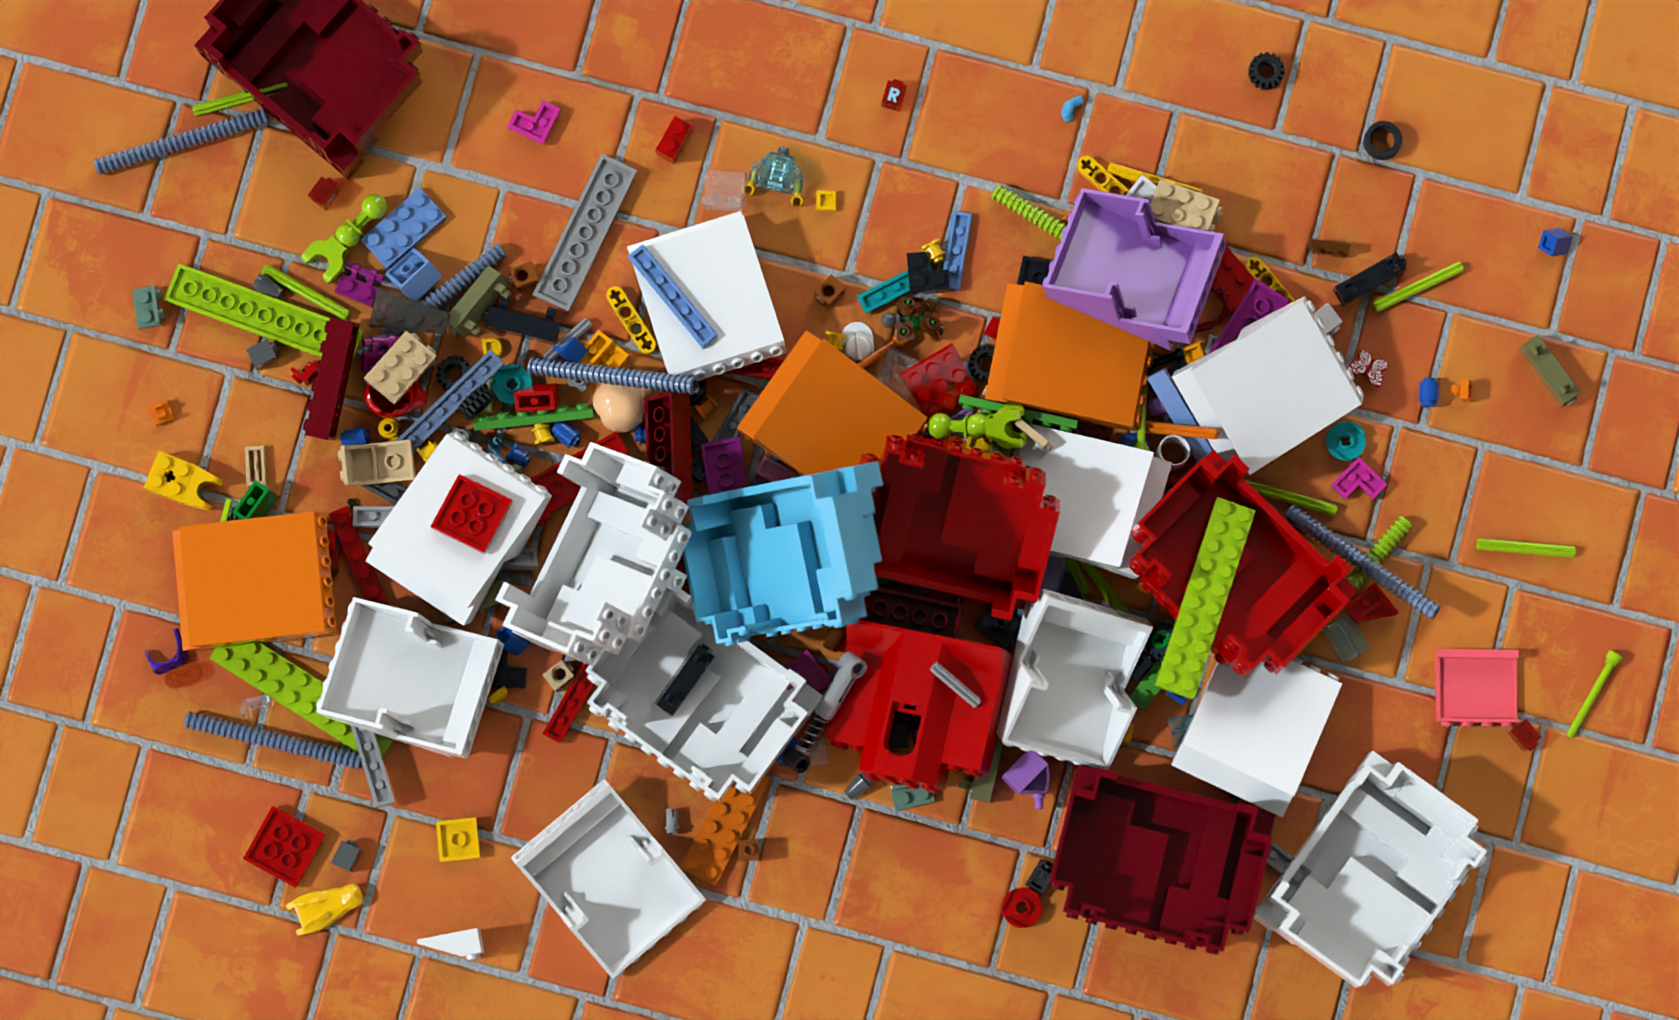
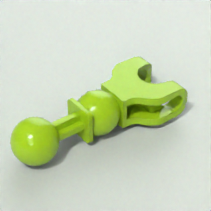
M379 194L366 196L362 202V212L353 222L347 219L346 224L338 227L335 237L331 236L325 241L318 240L312 242L302 254L301 260L304 263L310 264L319 257H326L329 261V266L323 274V279L327 284L333 283L345 271V257L349 252L347 248L357 245L360 234L364 235L360 230L370 219H379L386 213V200Z
M1005 404L997 413L989 414L987 417L979 413L972 416L967 414L963 420H951L946 414L937 413L931 416L927 423L928 432L938 439L946 438L951 432H964V438L971 436L972 438L980 439L986 436V439L995 440L1003 448H1021L1028 443L1026 434L1014 431L1010 425V421L1018 420L1023 416L1024 407L1022 405Z

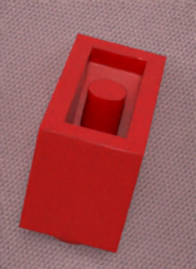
M537 384L515 391L516 412L555 410L560 403L558 384Z

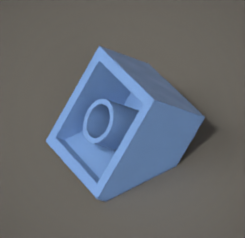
M414 247L385 273V276L412 303L421 299L443 277L431 262Z

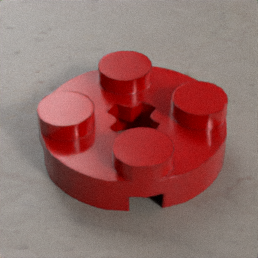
M1016 888L1008 892L1002 901L1003 917L1010 925L1016 928L1030 927L1041 916V900L1037 893L1029 888ZM1022 902L1026 903L1027 912L1018 913L1016 905H1021Z

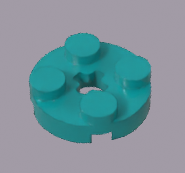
M514 364L503 366L492 380V389L495 396L502 403L508 405H515V391L532 386V379L529 373L524 368ZM510 380H514L515 383L518 382V386H515L514 390L507 387Z
M1350 421L1334 424L1326 435L1325 446L1329 454L1335 459L1344 462L1358 458L1366 445L1364 431L1359 425ZM1348 436L1350 438L1349 443L1351 444L1350 446H1343L1341 444V437L1346 438Z

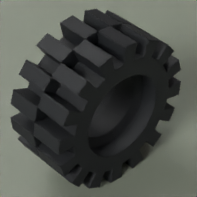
M1269 52L1265 54L1260 53L1251 61L1248 77H1250V82L1254 83L1256 88L1261 87L1260 90H1264V88L1271 90V88H1275L1281 83L1285 68L1284 63L1280 61L1281 58L1279 56L1277 58L1276 54L1272 53L1271 55ZM1264 64L1272 66L1274 75L1270 78L1262 77L1259 73L1260 66Z
M981 345L970 356L969 370L972 376L974 375L975 379H979L981 382L988 381L990 371L982 370L979 366V361L985 356L993 359L995 346Z
M453 355V357L447 356L445 360H441V364H438V370H436L437 380L443 389L449 390L457 382L451 381L447 377V372L451 367H459L462 370V376L472 368L463 357H458L457 355Z
M482 384L461 402L458 409L468 420H472L493 401L495 395L485 384Z

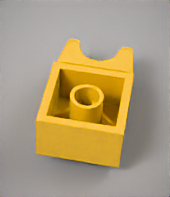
M159 451L143 488L179 504L211 511L212 506L201 500L200 490L206 484L221 486L223 481L192 463ZM173 474V476H175V480H171L169 482L167 478L169 475Z

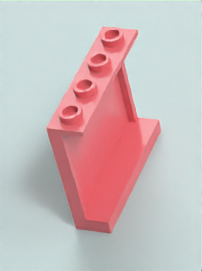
M1437 649L1435 651L1436 723H1441L1442 727H1452L1453 723H1461V727H1473V723H1481V727H1494V724H1501V727L1507 728L1514 727V724L1519 723V719H1517V659L1519 658V650Z

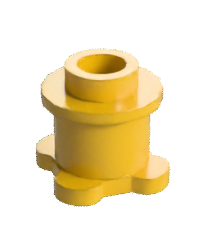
M935 239L921 247L922 252H927L929 263L937 264L944 260L943 256L946 252L942 251L939 239Z
M825 331V334H828L827 342L839 351L844 350L842 348L844 337L848 338V335Z
M393 419L382 420L378 426L379 437L383 440L388 438L396 441L399 438V422ZM391 426L392 429L387 432L385 429Z
M549 424L534 425L535 428L531 430L535 434L536 441L534 444L537 447L556 441L551 436V426Z
M428 441L427 445L416 450L426 463L438 445L435 441L433 443Z

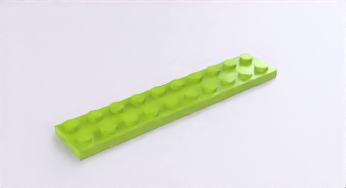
M178 263L164 301L319 358L322 357L320 346L322 341L326 339L327 333L324 332L326 321H329L330 318ZM359 329L352 364L365 333L361 329Z
M1219 497L1216 498L1156 679V687L1192 700L1195 698L1255 510Z
M258 641L214 649L209 659L359 753L351 725L323 717L316 712L317 701L321 698L323 692L322 681ZM375 733L383 759L395 739Z

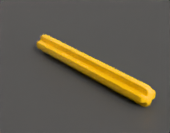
M1112 162L1107 169L1111 175L1136 182L1143 175L1156 186L1161 179L1203 194L1202 189Z

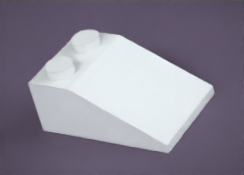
M478 928L417 940V944L466 957L467 960L481 958L480 954H485L481 930Z

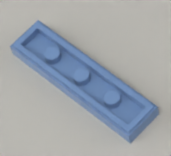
M954 210L943 270H948L950 290L959 292L972 213Z

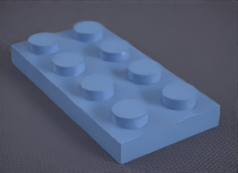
M419 188L360 240L388 270L447 217L426 193Z

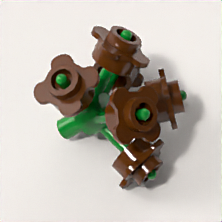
M906 296L900 298L895 303L901 314L907 316V322H897L895 324L897 329L896 339L898 341H903L904 339L913 340L918 330L928 333L930 337H935L936 340L939 339V336H943L945 331L943 328L944 324H940V319L932 316L935 311L937 313L940 312L936 308L938 304L934 299L928 297L925 300L921 297L920 299L923 302L920 304L914 301V298ZM921 307L923 311L917 319L912 318L911 316L915 315L917 309Z

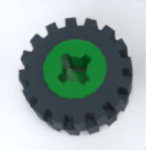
M1159 623L1158 627L1154 625L1145 644L1146 650L1157 661H1163L1174 628L1171 624L1164 623L1163 625Z

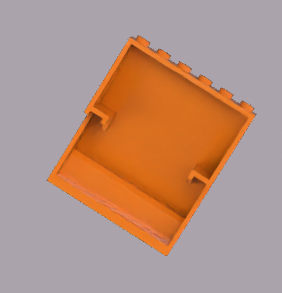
M1026 281L1024 285L1007 283L985 400L1001 404L1022 405L1026 409L1059 413L1064 418L1078 420V423L1137 431L1138 426L1142 422V414L1140 412L1141 407L1145 405L1146 396L1144 391L1145 387H1148L1149 384L1147 379L1149 376L1148 370L1153 364V356L1151 354L1156 344L1047 298L1042 285Z
M806 330L737 426V430L796 470L800 476L859 465L861 454L872 453L881 458L887 436L898 435L903 437V440H906L907 434L924 435L928 430V417L825 339L820 340Z
M313 511L179 526L180 530L172 531L183 651H200L251 641L279 643L336 632L335 602L332 591L333 580L331 578V560L329 557V539L327 536L325 513Z

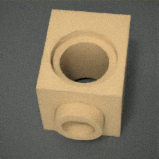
M561 660L546 671L543 676L554 691L557 692L575 678L572 674L575 670L569 662L564 664ZM558 670L566 672L563 680L555 678V673Z

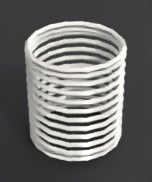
M1170 435L1164 438L1155 453V457L1165 460L1161 454V446L1163 444L1172 442L1181 446L1185 454L1184 461L1179 464H1172L1171 472L1182 468L1190 456V445L1180 435Z

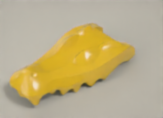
M349 884L341 888L312 891L303 894L286 904L287 910H293L294 908L302 925V928L296 930L297 936L300 937L329 927L349 910L362 905L363 895L356 884Z

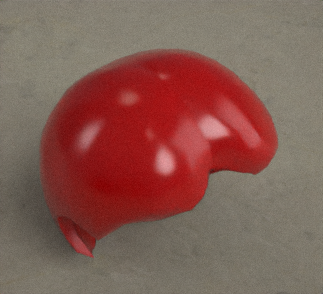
M419 380L410 387L395 405L366 382L367 387L364 392L365 403L379 417L388 419L401 417L408 414L411 410L421 409L426 405L427 394L420 387Z

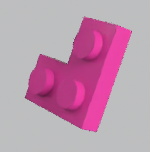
M542 101L534 118L516 110L508 125V129L544 145L561 109Z
M1358 457L1330 486L1344 500L1357 486L1373 500L1387 484Z
M807 650L785 667L787 670L791 669L805 679L817 692H820L832 681ZM789 685L787 690L789 691L793 686Z

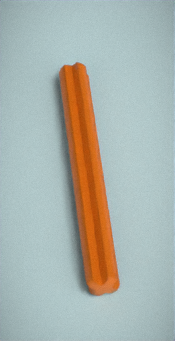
M1146 421V433L1214 440L1219 438L1220 433L1218 429L1210 427Z

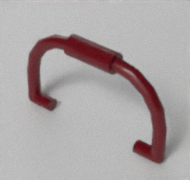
M1225 288L1213 290L1214 295L1221 293L1224 306L1222 315L1213 322L1197 324L1194 333L1213 329L1214 326L1220 324L1226 318L1229 308Z

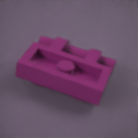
M347 261L345 269L351 271L350 277L344 274L341 275L335 293L372 308L380 290L374 287L373 284L375 281L382 283L384 276L378 274V271L374 269L368 270L361 267V264L356 262L353 264ZM358 274L367 277V282L364 283L357 280Z
M387 335L382 338L370 336L369 339H363V347H370V351H362V372H369L401 336ZM387 345V349L378 350L379 346Z

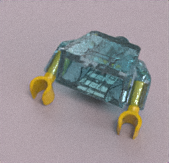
M779 147L777 153L768 152L766 157H762L755 162L747 179L749 182L743 186V193L745 194L747 187H751L752 192L750 196H753L755 194L753 185L756 183L755 187L789 195H792L794 192V196L790 201L791 205L793 206L794 198H799V206H801L803 200L800 197V193L803 192L804 176L800 167L795 164V158L789 156V149Z

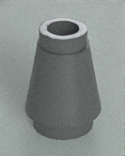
M260 273L252 285L256 292L276 299L283 290L265 274L263 276Z
M858 773L847 789L844 790L851 800L871 789V785L874 784L873 780L863 777L864 773Z

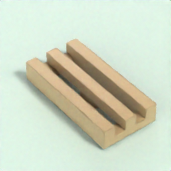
M1021 418L1015 422V425L1044 450L1049 452L1053 448L1048 440Z
M265 446L245 447L247 487L253 484L251 482L250 451H253L255 480L268 486ZM258 450H261L262 481H259Z

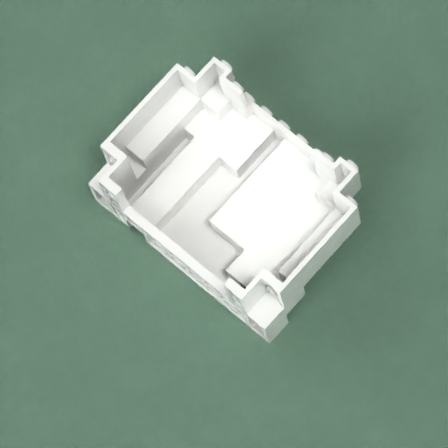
M590 442L582 460L565 454L557 473L580 485L581 489L530 595L504 582L496 601L510 608L503 626L512 630L513 633L549 651H558L593 666L601 649L612 654H619L626 638L640 643L665 589L679 594L687 575L676 570L675 567L689 541L692 531L680 525L689 507L674 497L681 483L680 480L654 465Z
M665 589L640 643L626 638L619 654H612L601 649L594 665H589L585 670L588 674L587 678L599 686L587 702L590 706L589 710L599 718L603 715L610 721L608 725L617 732L619 729L624 731L626 739L633 744L635 741L642 745L641 750L648 755L655 754L658 757L656 761L666 769L669 766L675 769L673 771L675 775L682 780L684 777L689 779L691 787L698 792L700 789L704 790L703 794L713 802L716 799L721 802L734 783L735 788L743 794L747 792L752 794L792 738L796 737L807 720L811 719L814 715L815 708L823 697L807 685L805 679L791 669L787 670L749 641L738 643L737 640V644L725 646V642L717 644L713 624L705 625V621L696 622L692 597L682 589H680L679 594ZM696 644L700 646L705 644L713 650L711 654L715 658L674 715L671 716L655 705L654 701ZM792 685L793 688L788 691L787 688Z
M1371 751L1363 759L1346 783L1341 794L1331 804L1294 856L1295 860L1290 862L1289 866L1284 870V875L1281 874L1258 906L1253 918L1270 931H1275L1291 944L1299 946L1355 988L1363 985L1366 986L1372 977L1370 974L1387 986L1395 983L1398 984L1404 976L1402 971L1410 960L1408 956L1412 950L1415 952L1422 943L1420 939L1423 934L1428 935L1434 926L1431 924L1433 920L1439 919L1444 913L1445 908L1443 906L1447 901L1451 902L1456 896L1457 892L1455 889L1459 884L1462 886L1469 877L1467 872L1470 869L1481 867L1487 858L1484 856L1487 851L1468 838L1477 830L1478 826L1476 823L1478 819L1401 763L1397 762L1392 765L1376 752ZM1301 864H1303L1312 872L1309 876H1305L1300 885L1297 886L1290 880L1293 877L1300 881L1306 873L1300 868Z

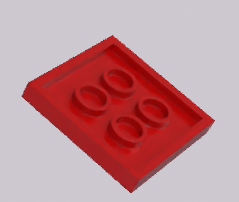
M952 343L900 373L920 412L928 417V420L934 414H947L960 406V395L969 397L979 395Z
M458 474L430 527L485 554L513 500Z
M272 806L243 860L297 888L326 835Z

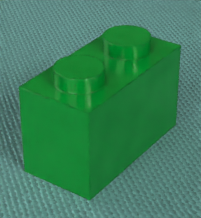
M255 480L232 513L240 519L266 517L280 496Z

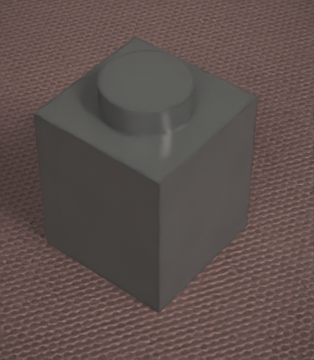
M268 339L246 349L257 370L279 360L276 355L279 353L276 344L270 343Z
M349 839L347 842L341 841L331 863L352 872L362 851L358 849L359 844Z

